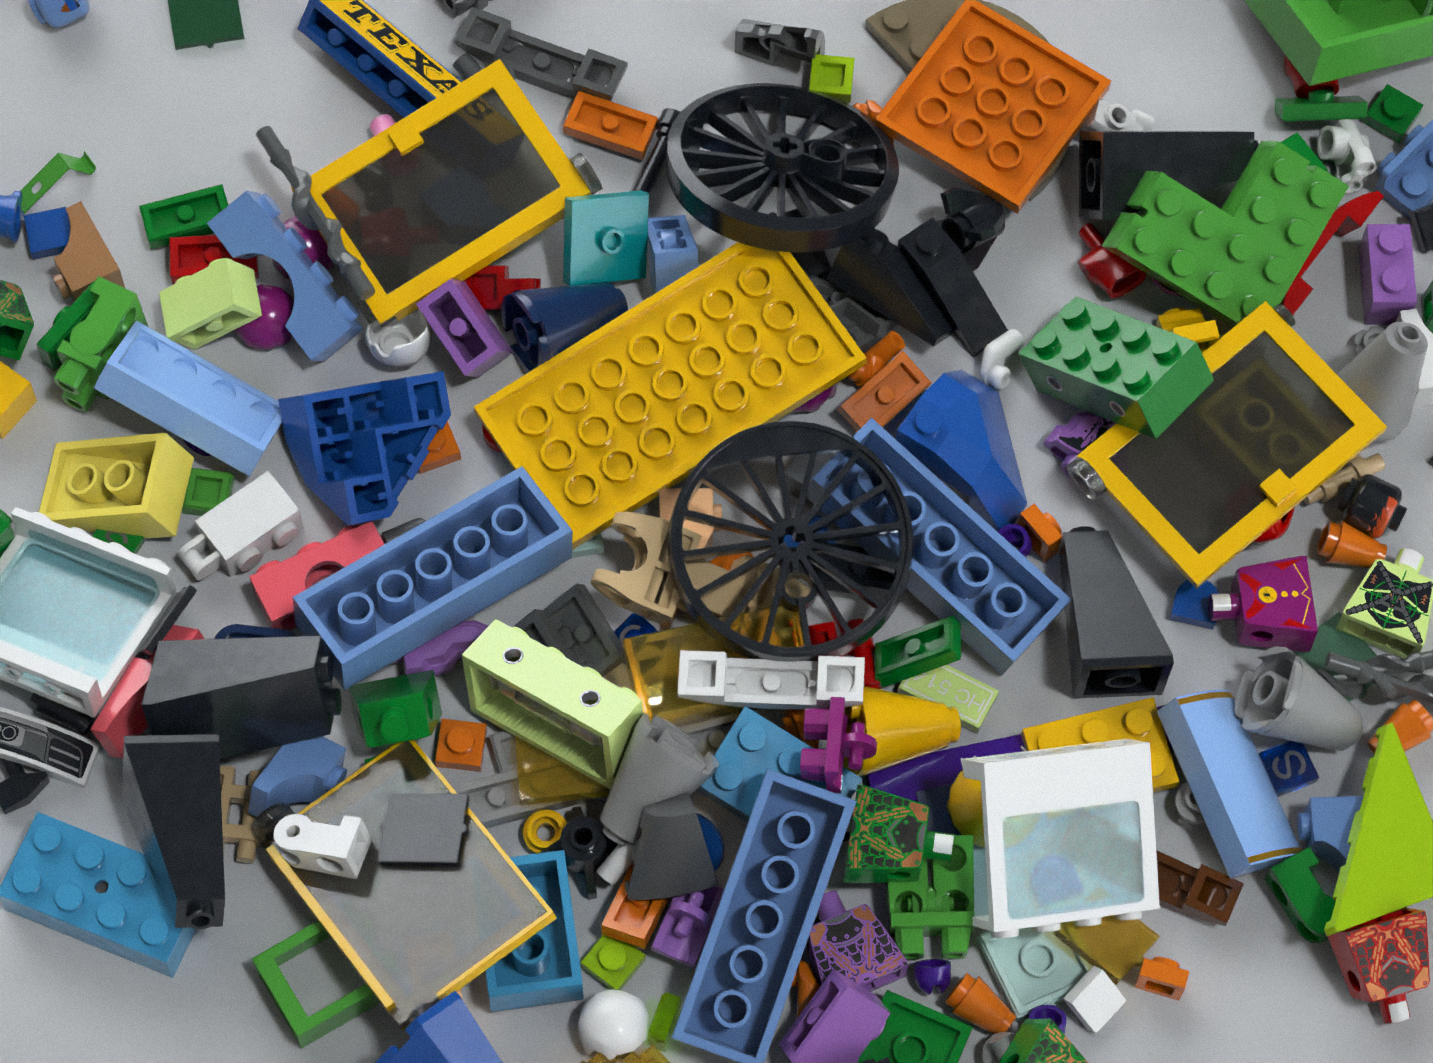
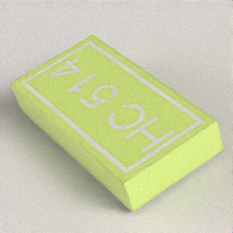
M944 665L902 680L897 693L941 702L947 707H955L959 713L961 725L978 734L998 697L999 691L949 665Z

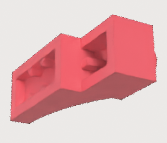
M173 625L162 641L198 640L205 638L199 629ZM156 650L148 660L137 657L132 659L90 729L109 756L123 759L124 736H140L148 727L142 702Z

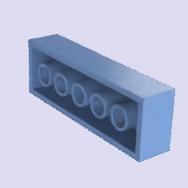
M871 417L852 438L870 449L886 465L905 497L913 532V558L906 588L940 620L953 615L961 623V639L998 673L1003 675L1072 599ZM837 452L812 478L806 497L813 504L818 501L849 458ZM855 464L821 508V511L825 515H829L876 488L878 485L859 465ZM882 494L834 523L841 529L894 523L895 519L886 497ZM897 532L852 538L870 556L898 563L899 540ZM889 572L895 578V574Z
M521 466L292 597L295 624L304 636H321L325 654H331L333 658V676L343 690H346L571 559L573 531Z
M766 769L673 1030V1039L740 1063H764L857 801Z

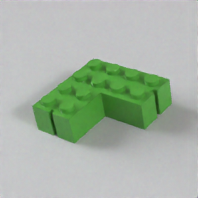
M1244 0L1309 86L1433 56V0Z
M1261 140L1221 209L1163 172L1146 171L1126 204L1132 209L1146 210L1141 217L1135 213L1121 212L1102 247L1223 322L1235 327L1265 301L1275 311L1277 310L1349 186L1320 167L1309 166V160L1279 141Z

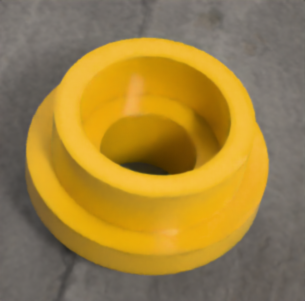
M545 809L533 813L526 820L523 827V838L527 847L536 854L542 852L560 839L562 829L567 822L561 814L553 810ZM543 826H550L555 830L554 837L549 841H542L538 838V831Z

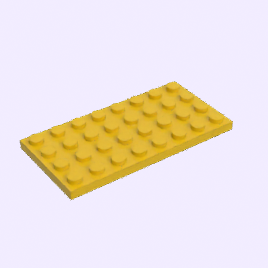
M737 242L475 405L474 411L512 468L516 470L522 466L572 529L573 550L610 527L615 513L633 512L659 496L660 491L665 488H671L689 477L705 455L727 438L754 426L776 422L866 365L867 358L790 252L766 250Z

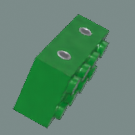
M1076 296L1040 332L1035 334L1032 340L1018 353L1037 391L1154 439H1157L1214 381L1197 342Z

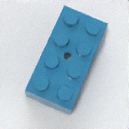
M37 812L0 886V901L6 911L171 978L174 977L196 929L191 927L175 928L144 854L40 812Z

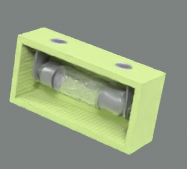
M495 619L462 654L471 711L611 790L635 725L644 713L642 699L631 689L626 687L620 688L607 681L593 668L582 667L569 660L558 649L546 647L531 639L522 629L510 627Z

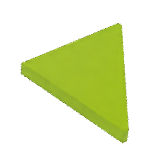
M1393 722L1378 728L1376 732L1378 743L1375 755L1369 759L1362 785V791L1365 792L1360 810L1355 812L1347 842L1350 845L1346 864L1340 868L1333 894V900L1336 901L1331 920L1326 922L1324 928L1326 936L1433 898V820Z

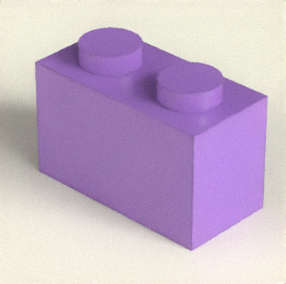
M1367 224L1358 247L1364 325H1390L1395 323L1400 311L1414 309L1417 303L1410 224Z
M449 279L416 304L464 376L480 377L513 353L465 281Z
M833 969L779 1045L792 1063H858V1058L870 1041L876 1039L882 1033L886 1019L891 1013L875 994Z

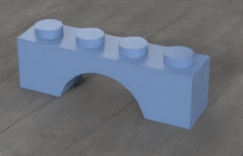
M246 190L207 224L233 258L250 259L265 255L277 261L286 270L294 288V306L285 327L311 361L324 362L363 330V327L356 320L360 314L347 297H339L330 284L334 280L327 269L318 261L313 263L304 250L308 246L302 236L292 227L287 229L278 216L282 212L276 202L266 193L261 195L258 192Z

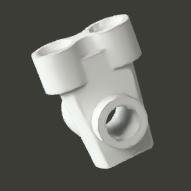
M1098 100L1089 118L1082 126V131H1151L1154 118L1138 109H1134L1131 112L1121 104L1116 103L1112 105Z
M1341 119L1335 126L1327 125L1322 128L1317 140V151L1320 158L1335 161L1337 173H1335L1336 178L1349 186L1345 194L1359 191L1363 186L1362 179L1372 174L1377 168L1372 151L1369 148L1368 136L1360 134L1355 121L1352 119Z

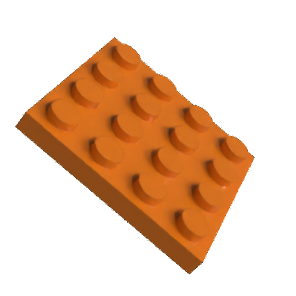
M965 0L877 115L874 124L881 128L888 136L1018 214L1089 118L1098 100H1102L1109 91L1111 80L977 0Z

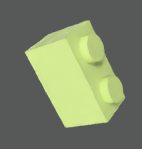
M229 258L214 260L205 269L193 275L181 277L174 285L159 292L167 338L192 349H197L262 316L254 269Z

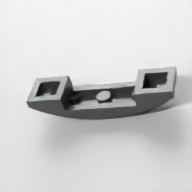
M475 7L471 8L455 40V44L487 65L500 59L504 65L514 70L517 79L549 91L576 97L578 91L612 101L628 67V62L592 49H588L586 55H582L512 30L511 20Z

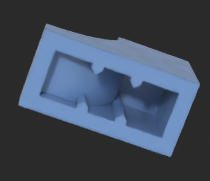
M685 215L648 218L647 255L650 284L654 294L699 267L698 249Z
M323 736L282 745L253 783L248 813L264 821L272 812L285 805L297 802H314L345 780L347 769L343 768L346 748Z
M1363 796L1310 797L1303 813H1298L1297 831L1299 840H1306V848L1310 846L1315 855L1328 861L1339 873L1340 868L1346 864L1350 845L1347 842L1355 812L1360 810Z

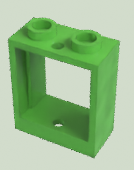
M350 902L339 908L397 984L395 977L400 975L401 971L388 950L380 953L372 940L378 936V933L367 913L364 911L357 915ZM319 921L314 922L252 958L256 972L301 1049L380 1004V1001L365 984L310 1017L307 1016L278 966L330 937Z

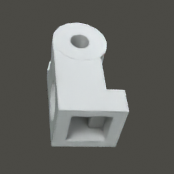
M291 814L285 816L277 823L273 833L274 840L289 865L295 868L357 879L372 841L362 819L344 815L341 825L336 826L318 822L313 823L307 816Z

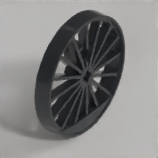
M743 84L708 93L690 103L679 113L670 128L667 139V178L673 194L683 208L701 224L726 238L752 247L780 252H815L833 249L854 242L872 231L882 221L889 209L899 177V162L890 139L863 112L828 94L786 84ZM755 111L778 112L777 134L769 135ZM786 112L809 117V120L797 137L786 134ZM740 113L753 136L725 115ZM821 122L838 129L823 138L809 140ZM704 124H709L725 137L703 130ZM855 140L862 147L847 149L844 144ZM875 163L878 169L851 166ZM699 168L712 169V170L699 171ZM730 185L716 193L709 189L711 187ZM855 185L878 187V189L873 193ZM774 187H777V216L757 212ZM759 189L746 208L733 203ZM785 189L803 218L785 217ZM838 199H841L843 201L849 202L857 206L849 208ZM810 200L830 215L819 216Z
M801 421L772 422L748 428L727 438L705 455L693 469L677 497L671 514L668 529V560L674 585L684 606L699 626L717 642L749 659L783 662L818 661V656H841L857 648L871 638L893 614L904 594L910 576L913 558L912 523L905 497L896 479L886 465L862 443L843 432L820 424ZM838 452L849 458L805 518L801 520L817 453ZM810 454L795 515L792 518L782 457ZM775 458L784 519L748 462ZM739 464L773 521L711 477V472L718 468ZM855 464L859 465L878 485L871 491L808 526ZM704 483L765 529L688 510V507L698 488ZM882 494L886 497L895 519L894 523L816 533ZM688 520L763 540L685 551L682 548L683 523ZM897 532L899 540L898 563L821 544V542ZM786 535H792L794 542H802L798 544L796 552H789L787 545H781ZM766 550L698 590L693 587L685 566V561ZM818 554L892 572L895 574L893 584L885 599L879 600ZM773 559L725 622L720 621L701 600V598L767 560ZM810 562L875 609L874 613L858 627L850 629ZM780 565L781 569L763 640L758 642L732 630L731 626L776 567ZM792 578H801L808 583L810 593L806 597L792 598L785 590V583ZM818 593L843 636L822 644L812 645L806 610L813 605ZM779 603L789 611L798 612L803 640L802 647H780L769 644Z

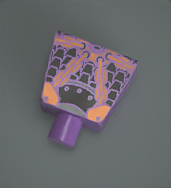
M837 891L824 893L817 912L820 923L812 926L806 943L814 975L819 985L823 984L833 969L870 992L905 978L908 962L867 904H862L846 911Z

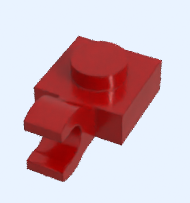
M505 265L486 266L464 280L484 309H501L503 297L513 293L515 290L541 288L540 278L509 279V266Z

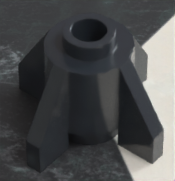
M951 188L941 193L944 211L948 215L946 219L937 222L958 248L962 250L963 256L972 271L979 268L997 236L1003 233L1005 229V213L1002 206L987 195L960 188Z
M581 806L572 808L573 820L569 821L562 829L560 839L540 853L564 850L567 868L574 873L584 875L588 900L597 898L594 872L605 861L607 854L609 856L618 844L603 833L604 827L594 818L585 817Z

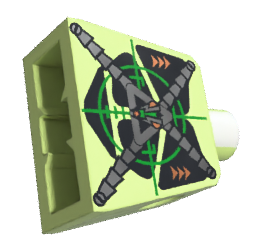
M1403 548L1399 550L1394 564L1383 559H1376L1345 606L1335 631L1403 659L1415 651L1420 653L1426 640L1433 603V580L1419 574L1424 557L1417 551Z

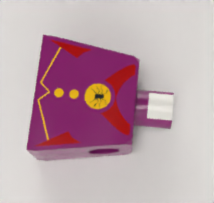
M1307 556L1286 558L1237 569L1231 585V593L1209 594L1208 610L1210 620H1234L1237 641L1242 645L1263 648L1279 646L1286 647L1292 651L1310 652L1318 633Z

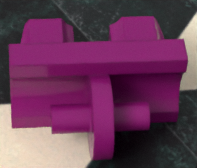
M831 697L830 708L805 709V739L827 740L826 749L802 748L800 760L801 778L826 782L827 790L833 793H841L844 757L849 758L848 767L850 769L859 770L862 768L863 759L871 758L877 752V741L872 736L865 734V724L855 722L852 724L851 733H846L845 697Z

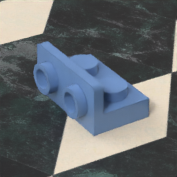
M1433 119L1425 127L1421 125L1416 126L1403 143L1406 147L1398 155L1394 152L1389 153L1376 170L1380 176L1374 191H1379L1384 195L1383 198L1409 219L1408 211L1433 203Z

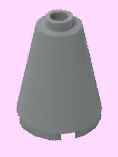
M1395 322L1390 324L1337 374L1387 426L1386 431L1375 441L1395 439L1406 428L1411 419L1428 347L1425 335L1417 326L1411 323ZM1326 396L1327 407L1334 419L1341 426H1344L1346 422L1354 426Z
M1272 647L1257 657L1263 660V662L1255 672L1247 669L1236 692L1234 710L1235 715L1242 719L1243 724L1240 725L1245 730L1254 734L1337 751L1346 750L1360 739L1363 732L1360 711L1294 651L1286 647Z
M643 713L635 725L601 813L600 820L605 825L602 830L603 833L619 845L626 846L628 842L635 844L642 833L640 820L643 807L686 792L691 796L719 767L716 757L710 751L704 757L700 755L695 748L699 741L678 726L656 715L650 722L648 714Z

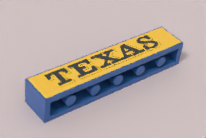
M364 0L308 1L297 29L404 118L462 82ZM481 97L476 98L422 132L481 181L511 168L526 137L520 129Z

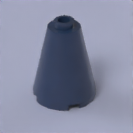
M611 283L515 290L513 293L503 297L501 307L502 322L505 332L513 330L517 343L510 345V348L521 368L528 373L628 311V304L624 293L619 288L616 289Z

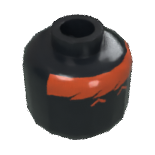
M1364 474L1359 480L1352 478L1337 508L1343 511V522L1375 539L1381 538L1387 529L1396 532L1407 510L1406 507L1400 505L1402 499L1401 489L1372 474Z

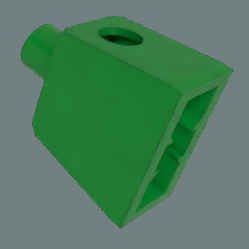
M434 670L359 683L349 687L357 730L366 747H377L428 737L432 735L442 715Z

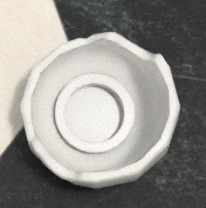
M419 308L416 312H412L399 321L394 316L381 325L376 317L368 322L365 333V343L372 355L379 362L389 366H409L414 364L427 354L432 340V327Z
M604 990L593 995L582 1006L578 1022L579 1039L584 1051L588 1055L593 1051L600 1052L610 1060L614 1059L617 1055L635 1051L647 1039L650 1027L647 1007L640 998L622 990Z

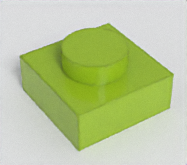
M816 54L815 59L812 58L809 89L828 94L846 103H851L855 58Z
M603 935L580 964L583 970L609 990H622L646 961V955L631 944Z

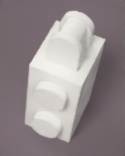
M266 471L195 520L199 535L186 543L179 550L178 556L197 580L206 578L222 566L230 577L240 570L242 572L248 571L261 561L264 553L276 545L283 546L288 544L298 535L299 529L303 527L300 510L271 473ZM209 549L212 554L203 559L200 553Z

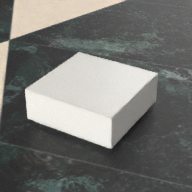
M1093 966L1063 998L1085 1028L1095 1034L1127 1001L1107 974L1096 966Z

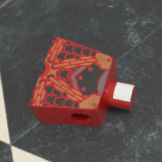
M1405 907L1328 936L1350 995L1354 999L1366 1002L1378 1001L1383 1023H1396L1409 1019L1410 1012L1406 993L1426 988L1430 983L1426 912Z

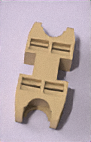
M617 512L611 527L624 535L623 540L629 543L634 550V567L631 571L621 570L620 573L606 569H595L590 582L591 585L600 594L621 608L658 624L672 619L676 608L688 612L676 590L669 566L667 545L670 521L635 512ZM683 527V550L697 549L702 535ZM744 555L733 561L730 571L751 560L753 557ZM703 559L685 561L687 573L696 590L730 572ZM765 562L701 598V600L720 621L725 622L769 564ZM779 568L773 571L731 626L732 630L758 642L763 640L780 573ZM795 578L788 580L784 585L787 594L795 599L806 597L810 593V589ZM772 629L769 644L788 647L782 644L784 639L778 636L774 629ZM707 634L705 644L738 658L749 659L726 648Z

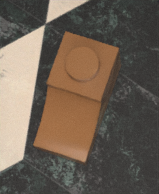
M80 201L65 208L71 227L70 237L64 251L53 258L58 274L52 276L63 300L71 297L73 302H75L88 286L95 282L98 276L125 288L120 269L82 202Z

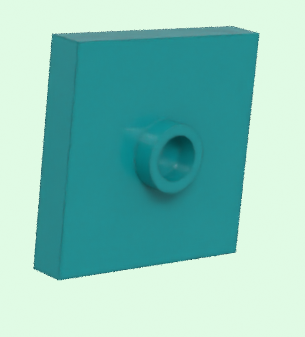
M640 190L565 197L563 283L574 286L646 278L649 193Z

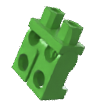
M100 276L97 277L89 290L95 305L86 320L78 323L72 329L70 343L63 340L57 349L62 365L54 377L56 385L65 390L61 395L63 401L86 413L97 395L107 400L110 398L94 389V386L107 361L136 320L149 327L137 294Z
M954 835L950 862L929 859L931 884H928L926 858L922 860L919 881L885 882L888 934L891 938H894L895 944L906 960H918L924 957L923 937H941L942 958H966L969 939L974 930L972 917L975 916L973 835Z

